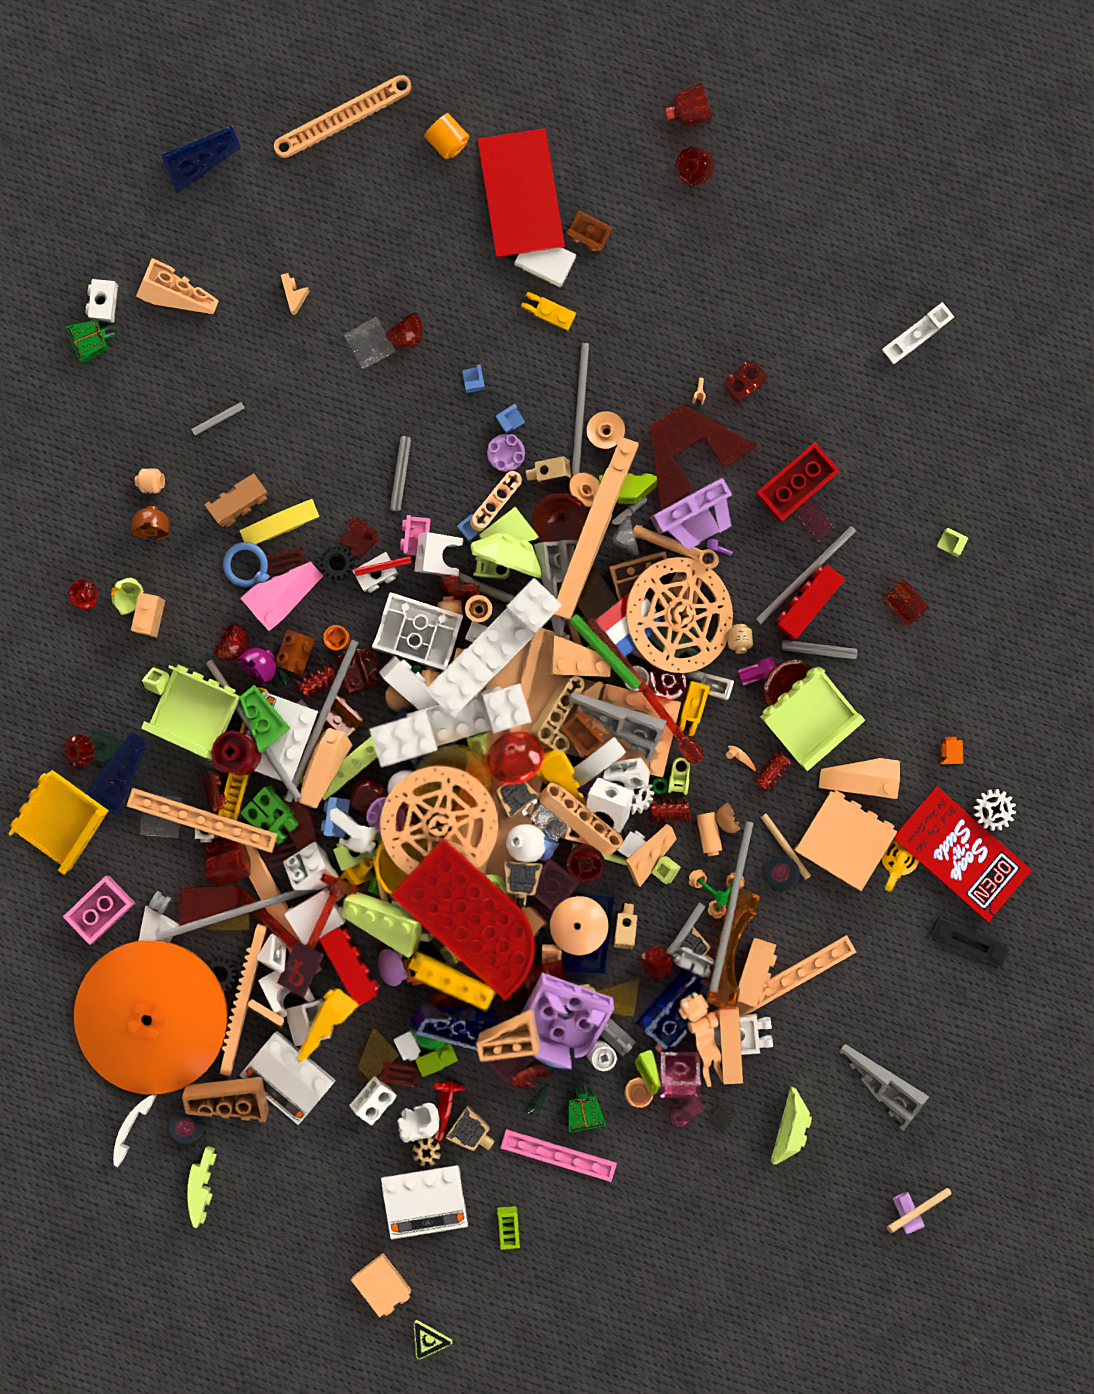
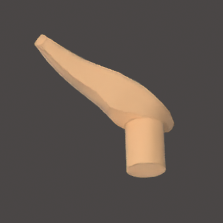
M728 746L727 758L732 759L735 756L739 761L749 766L753 771H756L754 764L745 752L735 746Z

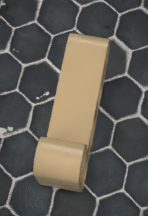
M574 675L564 676L532 727V738L548 749L565 752L569 747V740L558 730L575 703L569 702L570 696L573 692L581 694L584 688V681L581 677ZM562 696L565 698L563 705L560 702ZM554 712L555 718L551 721L550 716ZM544 728L545 735L541 737L540 732ZM557 739L560 741L558 748L555 746Z

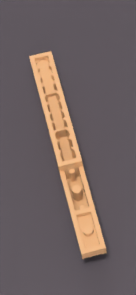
M620 437L610 465L606 469L560 589L557 600L562 606L554 613L557 616L570 620L611 520L613 509L639 447L637 442Z

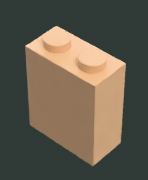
M139 592L131 631L157 637L165 600L158 596Z
M384 1253L352 1276L351 1281L379 1317L383 1314L385 1316L389 1315L395 1309L393 1306L399 1302L403 1304L410 1298L411 1288Z

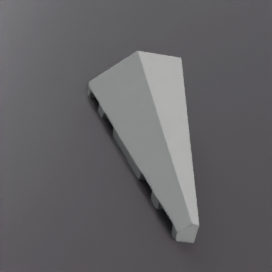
M577 540L534 544L537 560L541 568L543 586L555 599L558 598L574 554V547L577 546ZM553 614L551 620L555 636L563 637L566 635L564 625L567 619Z
M572 693L569 699L570 703L575 702L583 708L582 712L586 715L588 713L597 719V723L620 740L622 738L632 745V749L635 751L638 749L646 755L647 760L651 761L664 731L666 720L581 694Z
M845 1044L839 1051L840 1054L844 1053L850 1059L852 1069H858L862 1074L861 1080L879 1102L883 1101L890 1109L889 1115L891 1117L895 1115L901 1123L899 1127L904 1131L928 1100L929 1096Z

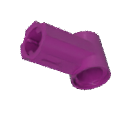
M772 657L737 670L742 686L778 675Z

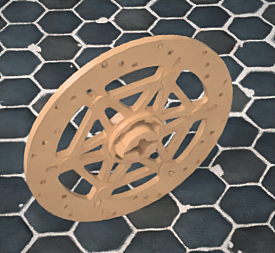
M675 557L654 563L637 578L628 597L626 621L634 646L649 663L668 672L686 673L707 666L722 652L728 641L727 632L732 628L733 611L728 591L722 580L712 569H708L699 561L690 558ZM672 572H683L686 574L684 581L663 585L659 580L660 577ZM697 578L708 586L715 598V602L710 603L695 585ZM681 586L677 597L669 592L668 588ZM687 587H689L688 599H683L682 597ZM651 588L654 592L647 616L642 617V602L647 590ZM694 591L703 601V604L692 603ZM662 592L671 599L668 604L663 598ZM657 599H659L664 610L654 614ZM695 608H705L706 611L696 615ZM717 613V628L712 640L708 642L706 634L712 614ZM659 616H664V622L653 621V619ZM706 616L701 632L696 620ZM657 626H667L666 640L657 630ZM692 626L696 634L698 635V638H696L692 633L689 632V629ZM649 627L664 645L662 653L650 643L645 635V628ZM672 630L677 632L673 643H671ZM683 633L692 640L689 643L678 644ZM695 645L700 649L698 654L688 658L674 657L676 649Z
M446 766L426 767L404 777L388 795L381 814V836L384 846L395 864L407 874H410L420 863L412 859L401 846L403 842L408 841L426 857L432 851V841L440 842L445 838L460 853H463L474 866L479 868L491 854L498 833L496 807L486 788L470 774ZM434 781L442 782L440 790L418 797L412 793L413 789L422 784ZM453 785H458L468 791L476 800L478 806L470 808L452 792ZM439 795L434 808L422 801L423 799ZM444 795H447V808L439 807ZM451 798L455 799L465 810L452 812ZM401 802H405L409 805L405 828L403 831L397 832L395 827L397 811ZM416 804H419L428 810L426 815H423L419 811V809L416 807ZM412 811H415L422 821L409 827ZM439 812V814H436L432 817L433 813ZM456 815H469L464 820L456 822ZM432 817L430 823L426 824L427 819ZM482 818L483 834L479 845L474 848L470 844L474 820ZM437 820H439L440 823H445L443 824L442 829H440L438 826H434L436 825ZM469 822L468 834L465 839L457 828ZM451 825H453L452 830H449L445 837H440L448 831V828ZM420 827L423 828L424 834L410 835V832ZM456 834L463 845L457 844L450 838ZM428 838V851H425L414 840Z

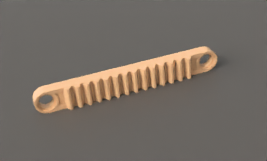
M403 75L396 76L283 135L274 143L276 154L281 158L290 157L301 150H305L307 147H311L320 140L338 133L341 129L359 122L368 115L378 112L387 105L393 104V102L410 93V80ZM400 81H404L407 84L406 89L403 91L396 88L397 83ZM287 143L289 145L288 151L281 152L279 145Z
M257 924L252 946L246 950L250 954L245 956L248 962L243 963V966L246 970L241 971L244 977L240 978L239 981L242 985L237 986L240 992L235 994L238 1000L233 1002L236 1007L232 1008L231 1011L234 1015H231L229 1018L233 1021L228 1024L231 1030L226 1031L229 1037L224 1039L227 1045L222 1047L225 1051L220 1071L222 1075L230 1076L233 1069L248 1009L247 1005L250 1001L259 965L256 957L264 945L268 926Z

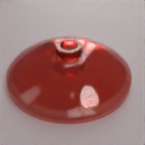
M554 493L541 499L535 506L532 514V526L535 533L544 542L577 540L578 542L589 513L584 503L577 497L567 493ZM558 513H564V516H559Z
M789 659L776 665L769 672L764 682L763 695L767 705L773 706L778 702L777 699L782 694L788 693L794 683L799 680L802 681L812 667L800 659Z
M522 731L510 732L499 737L491 745L487 754V767L491 775L498 781L506 784H519L531 779L538 773L544 761V750L540 741L534 735Z

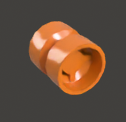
M333 625L326 629L323 640L329 649L340 652L348 647L350 635L343 627Z

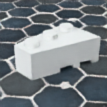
M394 655L379 672L385 681L418 710L438 704L425 691L429 687L425 683L426 679L417 672L415 674L411 671L412 666L404 659L400 661Z

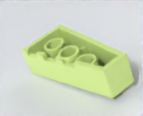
M354 891L344 899L342 917L407 958L418 950L422 924L403 907Z

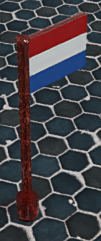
M629 592L598 619H590L588 626H591L597 636L641 682L638 689L660 718L667 721V727L678 740L679 746L677 749L687 762H691L694 765L704 758L703 749L693 736L688 737L684 735L625 658L626 655L636 648L629 635L626 621ZM644 596L641 607L642 617L647 616L651 605L646 596ZM661 616L653 619L654 622H664ZM649 627L644 629L647 638L653 634Z

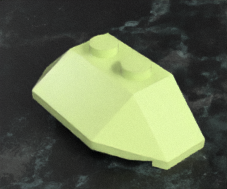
M495 533L472 542L471 550L473 555L542 579L536 553L528 541L516 540L509 534Z
M790 1086L771 1158L772 1164L775 1165L799 1152L801 1146H805L807 1138L804 1135L805 1130L810 1127L812 1120L799 1093L792 1086Z

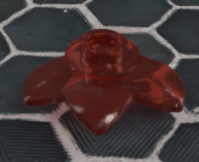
M358 518L349 519L351 530L340 537V540L345 545L352 547V556L365 554L368 548L375 545L378 541L376 530L368 527L364 520ZM367 534L372 535V539L370 541H367L365 539V536Z

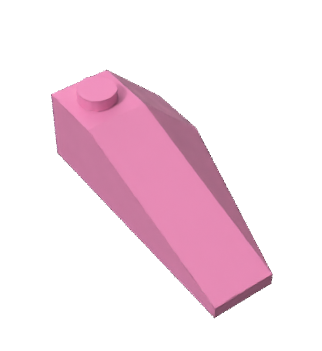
M310 561L289 570V572L283 575L275 576L267 582L253 586L241 599L270 631L287 616L323 575Z

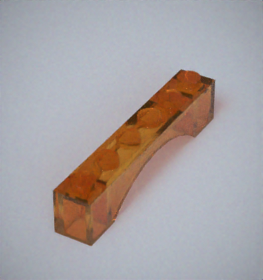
M739 890L718 991L717 993L711 992L709 987L706 1003L716 1007L736 1009L740 989L734 970L735 952L743 930L757 912L760 896L752 892ZM729 893V897H728V901H727V907H728V903H729L730 893ZM725 912V916H724V918H723V926H724V921H725V917H726V912ZM721 931V934H720V937H719V944H720V940H721L722 931Z

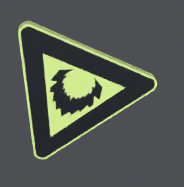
M418 1320L414 1322L417 1359H422L452 1344L450 1338Z

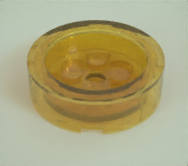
M461 744L438 747L436 751L426 755L416 768V771L433 766L459 769L477 779L486 788L490 796L492 795L493 778L491 768L485 758L471 747ZM434 781L422 784L413 789L414 795L418 797L440 790L442 782ZM459 786L452 789V792L470 808L478 806L473 796L464 788ZM439 795L423 799L422 801L434 808ZM447 795L443 796L439 807L447 808ZM451 798L452 812L465 810L455 799ZM419 805L425 813L428 812L426 808ZM439 812L433 813L432 817L436 814H439ZM456 815V822L464 820L469 815Z

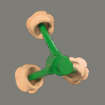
M702 870L693 871L689 876V884L696 888L703 886L714 896L715 900L709 903L708 913L716 919L721 918L727 911L725 905L732 889L735 872L727 876L726 884L728 889L725 892H716L706 884L707 877ZM743 877L741 879L740 889L744 887L743 883L745 882V880Z

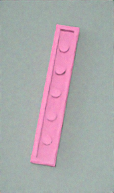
M508 1129L505 1131L500 1147L501 1149L609 1182L612 1181L617 1165L616 1162Z

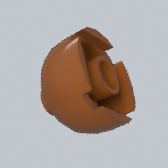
M147 506V508L139 510L133 516L131 533L142 539H148L147 535L157 536L156 540L165 539L169 535L168 517L161 510H158L157 507Z

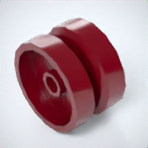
M236 731L224 732L218 736L213 743L211 751L212 761L219 770L239 776L248 775L256 770L262 756L254 737Z

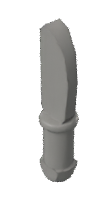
M643 498L638 504L629 505L627 509L611 521V524L617 525L626 521L637 509L646 504L647 498Z

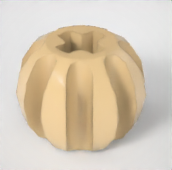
M428 1138L427 1143L423 1139H419L420 1146H413L412 1151L418 1152V1154L413 1155L415 1161L421 1159L420 1165L425 1166V1162H429L430 1166L436 1164L433 1158L440 1159L441 1153L435 1150L441 1147L439 1143L432 1145L434 1140L432 1138ZM429 1148L431 1150L430 1155H423V1149L427 1150Z

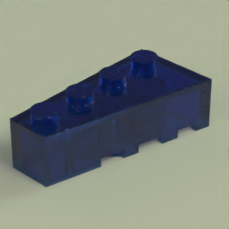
M230 126L161 154L175 190L177 193H180L241 148L233 127Z
M132 731L86 795L118 817L148 742Z
M419 1005L410 1020L415 1033L475 1051H478L477 1040L479 1033L500 1024L494 1008H487L485 1010L475 1007Z

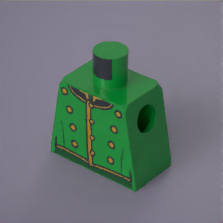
M98 321L66 327L77 357L82 364L109 349L106 339L116 336L112 325L101 328Z
M586 1085L575 1086L576 1097L569 1098V1132L606 1126L596 1095H588Z

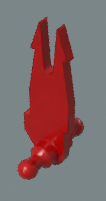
M449 1080L442 1084L435 1083L433 1085L435 1090H440L438 1105L439 1128L434 1134V1139L438 1138L437 1142H441L445 1133L444 1130L452 1106L453 1092H463L465 1090L464 1085H457Z

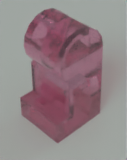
M693 1091L686 1095L689 1101L681 1108H676L671 1112V1122L676 1127L686 1125L705 1108V1105Z

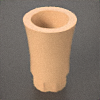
M476 595L467 601L465 612L470 620L483 622L490 617L492 605L486 597ZM476 607H482L483 611L481 613H476Z

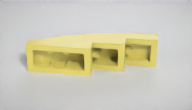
M310 499L240 530L244 542L257 545L265 540H270L282 533L298 528L320 516L313 500Z

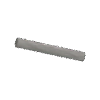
M240 402L191 430L196 436L245 409V407Z
M698 903L669 948V953L672 955L676 954L674 951L679 949L705 909L704 905Z

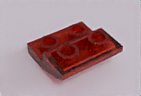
M448 574L445 577H441L440 592L447 596H454L456 600L467 602L471 597L479 595L480 585H475L472 582L460 585V577Z
M372 646L358 649L354 652L342 681L346 694L386 682L379 673L381 666L376 650ZM345 654L335 657L338 670Z
M211 771L201 775L211 813L225 809L224 804H227L224 793H220L219 786L222 784L219 774L215 775V771Z

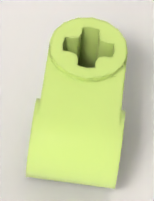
M482 557L475 558L477 564L476 572L473 573V576L494 579H506L510 576L511 569L507 567L505 574L499 575L497 574V568L500 564Z
M676 758L672 763L668 793L672 791L682 792L684 795L688 793L690 764L685 758ZM678 761L686 763V769L682 772L676 770V763Z

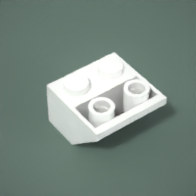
M316 842L311 843L283 862L294 890H321L337 880L327 853Z
M322 999L285 1009L294 1046L303 1044L316 1013L323 1002ZM331 1033L328 1037H326V1038H324V1039L331 1038L332 1033Z

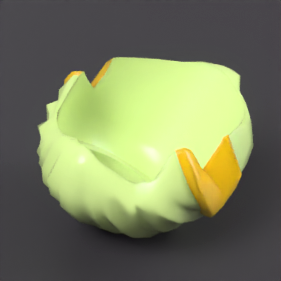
M126 578L116 582L115 587L111 591L112 603L121 615L135 611L139 592H144L143 587L136 579Z

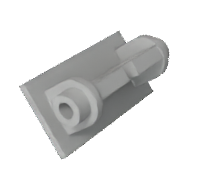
M682 947L674 951L676 955L673 961L676 962V965L690 970L692 964L691 972L701 977H708L711 972L709 967L715 965L714 962L710 961L709 957L697 955L690 948Z
M611 1018L608 1019L600 1034L622 1056L628 1053L636 1043Z

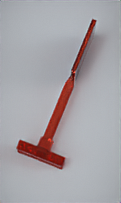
M325 873L322 874L320 880L331 886L327 902L307 945L296 940L285 964L284 972L281 973L277 981L278 984L301 997H305L324 956L315 950V946L337 898H340L342 891L356 894L359 888L347 883L344 879Z

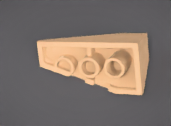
M153 258L151 259L136 297L154 305L214 314L218 303L216 298L199 287H192L188 283L189 279L186 277L179 278L174 274L175 270L172 267Z
M328 728L320 733L307 764L300 794L302 796V799L299 800L300 804L317 808L352 747V743L344 732Z
M879 758L823 768L820 771L818 788L897 799L900 782V761Z

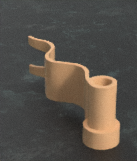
M714 1012L707 1013L695 1022L688 1023L689 1031L691 1034L695 1033L696 1046L703 1061L702 1073L707 1087L711 1086L709 1067L712 1060L714 1061L715 1071L721 1082H723V1073L720 1067L721 1054L714 1040L713 1028L718 1026Z

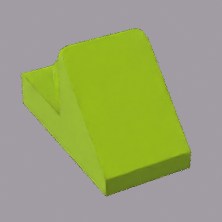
M451 1043L415 1059L422 1077L440 1071L444 1067L458 1061Z

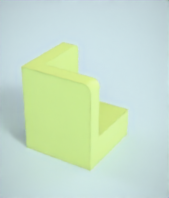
M947 528L944 530L937 547L958 557L968 537Z

